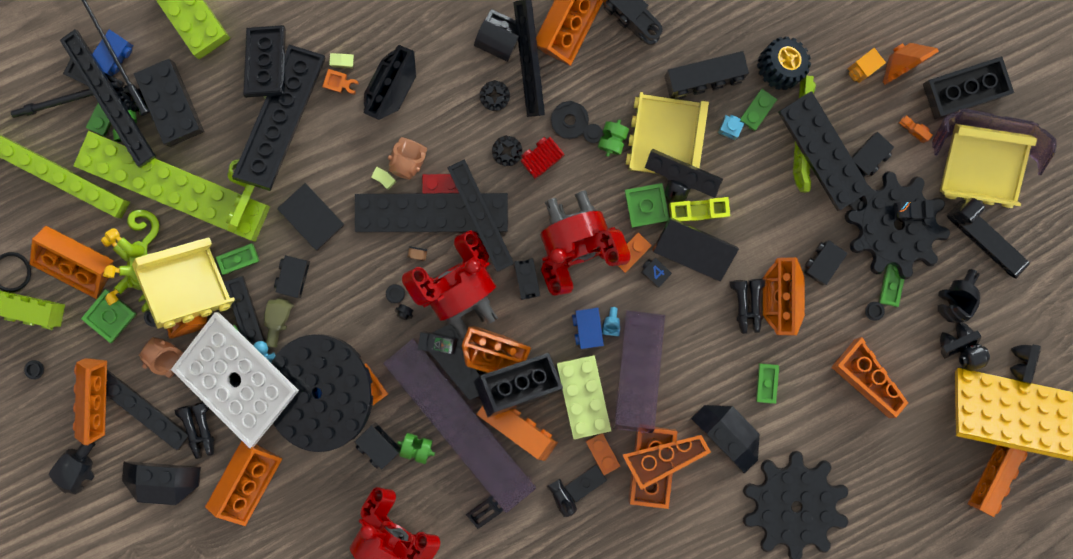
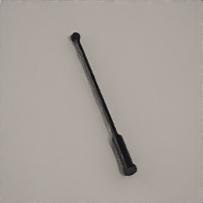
M82 0L128 85L127 89L138 107L140 115L148 114L150 112L149 109L146 108L136 87L128 79L87 1Z

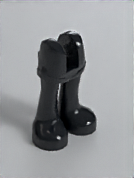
M766 279L748 280L751 293V312H748L747 280L729 281L730 288L737 293L738 316L736 320L739 323L741 333L747 334V319L752 318L754 333H760L761 321L763 319L760 309L761 290L765 287Z
M204 402L194 404L193 406H183L174 410L176 416L182 420L189 440L188 446L191 448L195 459L202 457L200 447L202 442L207 456L214 455L215 440L211 436L206 419V412L210 408ZM192 410L199 427L201 435L199 437L197 436L195 426L193 423Z

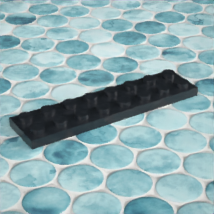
M288 45L284 60L283 95L266 96L233 173V180L271 191L325 62V55Z
M460 193L355 194V232H478ZM481 193L499 232H508V193Z

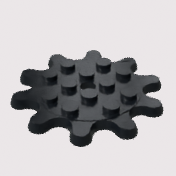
M887 171L882 176L883 186L881 189L874 190L870 187L871 191L861 197L863 207L860 210H849L845 213L846 222L856 225L859 229V236L851 241L850 250L853 253L868 251L872 254L873 260L870 265L872 273L876 275L881 274L887 265L892 264L897 267L899 276L907 280L912 277V267L915 261L920 260L929 267L936 265L938 261L937 255L932 250V243L935 240H947L950 235L948 228L940 226L936 222V214L944 209L945 202L938 197L932 199L933 218L926 220L895 219L894 203L927 200L922 193L925 182L921 177L917 176L912 178L907 186H901L897 181L896 174ZM896 220L903 222L901 230L895 228L894 223Z
M799 451L790 453L789 463L784 468H778L771 460L763 461L761 470L765 475L764 482L760 485L749 483L743 488L744 495L753 499L756 504L755 510L744 516L743 523L749 528L755 526L763 528L765 535L760 542L761 549L765 552H770L776 545L784 544L788 548L790 559H801L803 549L808 544L815 545L822 553L828 552L831 548V543L827 538V531L832 527L846 528L849 522L845 515L840 514L836 510L837 502L846 498L849 490L845 485L832 486L828 483L827 476L831 471V464L823 460L816 467L807 468L803 462V455ZM795 501H799L802 505L801 509L797 512L791 508L792 503Z

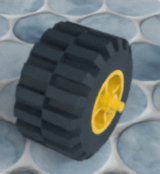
M786 36L784 38L779 37L773 40L760 53L757 68L760 69L759 75L764 77L762 80L769 83L768 86H775L777 90L781 88L783 90L791 89L809 73V68L811 67L809 60L811 57L807 55V48H803L801 42H796L797 39L792 38L790 40Z

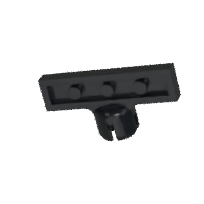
M655 149L650 151L645 165L646 169L668 179L664 193L671 200L672 195H675L677 192L674 202L685 201L690 189H695L715 198L723 181V178Z

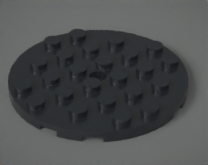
M325 334L302 336L285 345L271 363L299 390L273 424L287 441L301 449L312 452H326L343 447L359 435L369 419L373 404L371 375L368 367L366 368L360 359V354L345 341ZM317 388L322 392L320 398H317L314 390Z

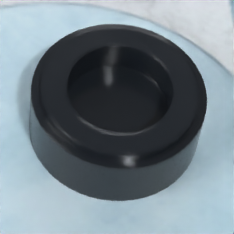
M390 285L386 290V298L391 303H400L405 298V290L400 285Z

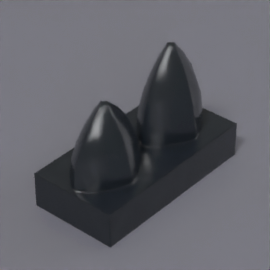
M960 322L956 325L958 339L951 334L942 332L940 344L942 347L941 354L944 359L961 352L967 346L978 344L981 339L978 330L974 332L967 324Z
M1033 344L1019 345L1011 348L1016 357L1028 363L1014 365L1010 368V371L1016 378L1025 383L1032 384L1041 346Z

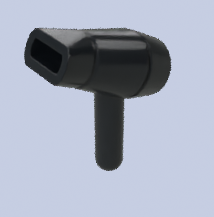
M561 479L547 486L563 517L572 516L577 511V507L570 494L564 488Z

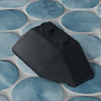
M398 45L395 50L381 60L364 92V114L380 120L400 109L416 78L415 53L413 50Z
M704 405L691 417L700 429L744 474L758 461L760 434L733 406Z
M124 461L122 482L138 503L177 505L199 487L201 467Z

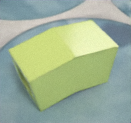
M330 53L329 65L335 68L353 69L354 55Z
M376 167L371 178L382 183L388 190L396 183L388 172Z

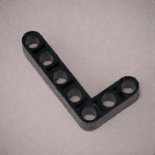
M975 198L959 201L947 214V218L1007 274L1017 279L1030 265L1029 261L980 217L985 210L984 205Z

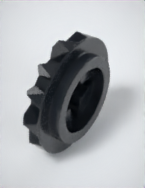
M496 80L487 82L481 88L479 95L482 105L491 111H499L505 108L510 100L508 87L503 82ZM494 88L497 94L503 95L497 97L496 103H494L492 97L486 96L492 94Z
M128 86L120 87L116 93L126 109L139 111L134 100L131 101L130 93L127 89ZM137 89V91H138L140 97L142 98V100H143V102H144V104H145V106H146V102H145V99H144V97H143V95H142L141 90H140V89Z
M506 135L498 138L492 147L493 158L503 166L516 164L522 155L521 143L512 136ZM502 144L508 148L514 146L511 150L512 158L508 154L501 155L504 151Z

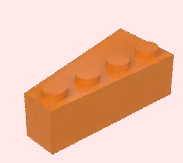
M862 337L854 339L831 368L888 418H897L907 406L908 401L896 384L891 381L884 367H881L874 353L869 350L865 340Z
M484 407L480 408L476 415L538 460L546 461L558 444L552 438V434L545 429L540 430L537 428V424L528 417L525 419L520 416L521 412L516 408L489 418Z
M702 435L623 454V457L642 490L706 456L711 451Z

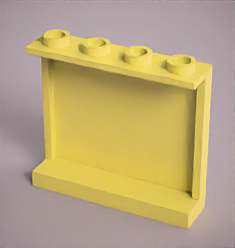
M640 92L639 97H635L634 108H637L636 116H632L631 127H634L633 135L630 134L628 146H632L631 154L627 153L625 165H629L628 170L658 174L645 168L652 149L700 168L709 102L701 101L699 103L644 95L643 92Z
M955 124L940 192L948 199H956L957 197H962L964 200L975 198L988 205L1001 203V206L1013 208L1014 205L1021 206V203L1018 202V197L1031 146H1036L1037 138L1027 134Z
M209 237L135 258L132 266L157 329L162 327L168 329L175 326V323L181 321L187 323L194 320V317L200 315L201 317L211 315L213 311L219 310L222 312L231 308L235 299L234 297L230 298L210 251L212 243Z

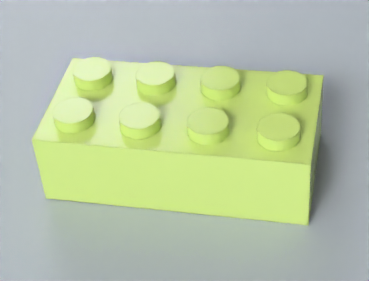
M595 355L558 362L557 367L563 386L562 390L573 439L610 432L611 427Z

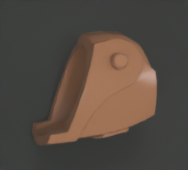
M401 137L399 142L394 145L391 155L388 156V160H390L389 171L401 178L411 180L420 171L426 156L427 147L413 140Z
M152 337L145 344L139 356L140 360L144 363L142 366L144 369L148 367L155 374L171 378L175 374L171 369L183 352L163 339Z

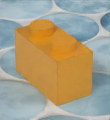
M873 48L847 69L852 80L860 83L886 62L877 50Z

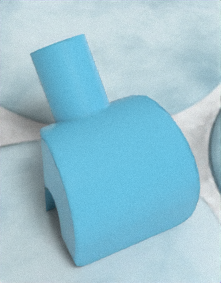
M610 308L609 317H606L603 323L602 334L620 336V319L617 318L618 308Z

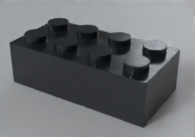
M744 51L668 69L664 77L669 97H675V100L685 98L689 93L699 95L705 93V90L709 88L715 91L724 88L723 86L729 83L731 86L739 85L745 80L749 71Z
M1002 56L930 79L923 83L934 120L1007 97L1014 93Z
M166 59L134 73L164 145L171 147L204 132L175 62Z
M549 353L481 375L474 381L488 418L554 395L563 389Z

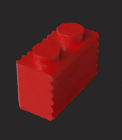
M543 137L536 143L538 147L533 151L529 149L521 155L523 158L520 160L521 164L534 180L565 156L551 137L548 139Z

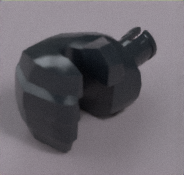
M969 269L964 280H954L949 290L939 291L938 296L947 300L949 305H938V312L948 322H966L977 311L981 297L980 291L974 286L980 276L976 270Z
M95 442L89 445L81 444L78 450H66L50 470L49 476L52 482L63 493L77 494L84 488L81 484L84 480L92 481L95 477L91 470L93 462L88 457V454L96 445Z

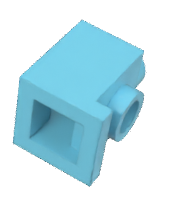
M725 115L718 133L736 140L744 123L740 122L741 119L736 116L730 115L729 117Z

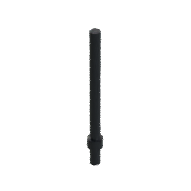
M118 81L110 82L114 89L120 88ZM86 89L37 104H26L23 108L12 110L11 116L16 118L23 115H34L37 111L93 96V93L90 89Z

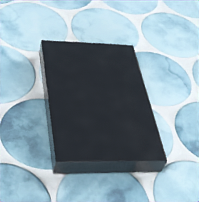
M306 183L277 208L316 251L345 225Z

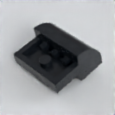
M491 9L478 31L474 46L508 62L519 38L516 21Z

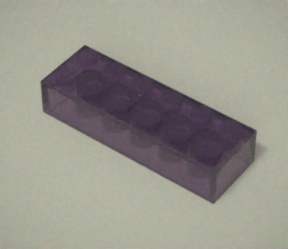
M626 311L613 429L653 433L655 430L665 315Z

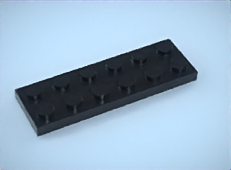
M812 91L778 111L837 211L842 210L871 191Z

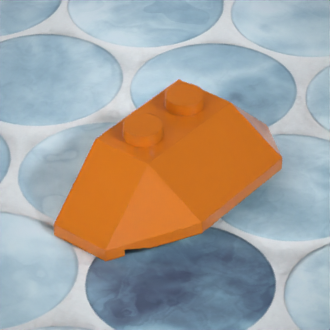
M796 257L777 258L763 277V279H766V284L763 288V317L777 335H797L805 316V277Z
M475 326L468 328L462 343L466 366L487 373L527 360L531 350L530 346Z

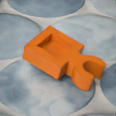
M328 69L322 87L341 94L344 88L348 93L355 95L356 92L350 89V85H359V82L355 79L346 80L347 74Z
M908 116L903 117L899 122L902 127L909 130L908 132L922 143L929 141L933 136L927 126L914 123Z

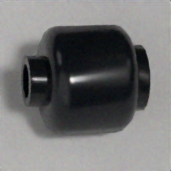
M973 344L963 348L959 356L961 366L969 371L986 367L990 360L988 349L980 344Z

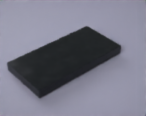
M284 25L246 28L243 90L245 98L283 95L286 31Z
M670 217L652 250L658 255L721 282L739 248Z

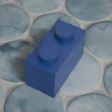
M109 29L105 36L120 64H122L124 59L131 55L134 45ZM102 39L92 54L103 72L113 77L120 70Z
M599 308L575 311L576 315H572L573 326H577L578 334H575L576 345H580V349L604 346Z

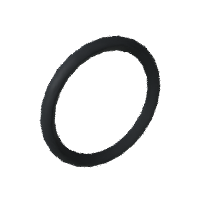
M7 252L0 255V260L7 256H15L20 258L27 268L26 279L20 286L6 288L0 284L1 290L16 292L28 284L31 278V266L23 255Z

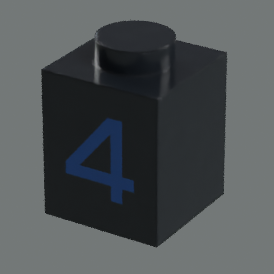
M656 258L653 260L648 259L641 266L643 268L641 273L657 288L672 274Z

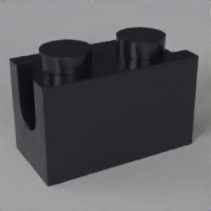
M876 132L852 156V159L863 177L869 174L872 176L878 171L879 163L881 161L886 162L892 156L891 151L894 146L879 132Z
M829 240L824 243L820 242L815 249L816 255L813 259L810 258L804 266L806 268L804 273L822 286L827 285L848 254Z
M285 255L284 259L282 258L279 263L281 272L280 276L275 279V292L301 298L310 261Z
M533 258L515 261L521 300L540 297Z

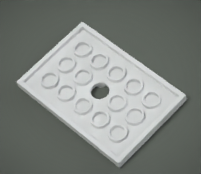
M215 312L171 369L249 448L257 444L299 391L219 312ZM233 372L238 373L241 377V383L238 387H233L230 384L229 377Z

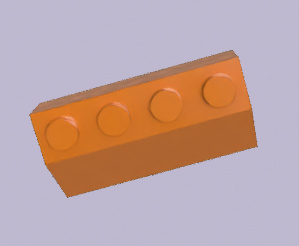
M555 0L536 36L538 49L571 66L603 0Z
M45 226L32 239L30 265L95 299L99 298L109 279L103 276L104 269L109 265L113 266L114 260L59 233L57 230Z
M84 358L76 362L74 368L76 383L74 385L75 403L73 410L75 412V421L73 423V430L75 431L74 438L83 445H89L105 435L107 361Z
M241 440L205 508L216 518L246 526L282 458L257 444L249 448Z
M996 445L968 505L995 517V514H998L1002 508L1001 502L1003 498L1010 492L1009 486L1012 480H1015L1019 474L1018 468L1020 464L1027 458V451Z

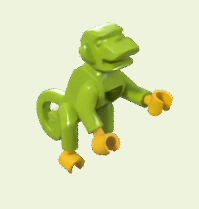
M135 210L127 218L128 227L135 231H141L147 226L145 222L136 223L135 218L143 217L150 221L151 231L142 242L137 241L130 244L124 237L121 238L118 230L114 228L108 230L101 239L105 247L112 245L114 247L112 250L124 261H127V266L116 268L109 265L104 269L103 276L106 278H114L115 273H119V276H125L114 287V291L106 295L105 300L108 305L117 302L119 299L116 294L121 295L127 288H135L142 291L132 264L135 258L148 255L147 246L154 240L159 231L157 217L147 210ZM144 294L139 298V302L146 301ZM147 301L142 305L141 310L143 313L150 310Z

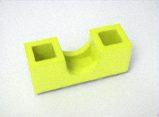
M729 197L668 204L670 217L681 222L730 217Z

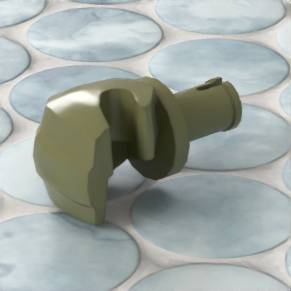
M285 298L271 299L265 307L264 326L269 329L266 344L269 347L276 348L280 331L287 329V325L284 324L288 320L290 310L294 307V304Z

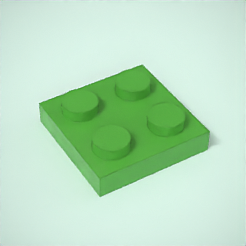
M663 183L624 190L631 228L669 220Z
M105 289L81 319L109 343H113L137 313L120 299L114 304L108 305L105 297L110 291Z

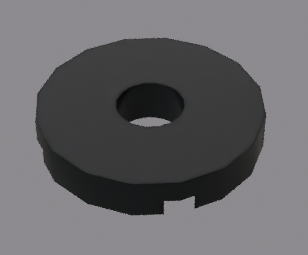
M574 101L562 102L556 106L551 117V124L555 133L569 140L583 135L584 129L589 123L588 112L584 106ZM566 116H574L575 123L567 125L564 121Z

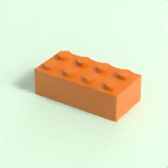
M637 425L634 452L675 442L677 440V431L675 429ZM673 473L642 490L633 474H631L629 504L669 509Z

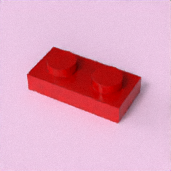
M422 174L423 194L459 193L451 174Z

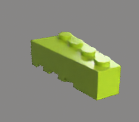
M0 291V316L4 317V320L12 322L19 320L23 321L22 324L34 326L36 324L41 325V328L53 330L54 327H61L66 304Z

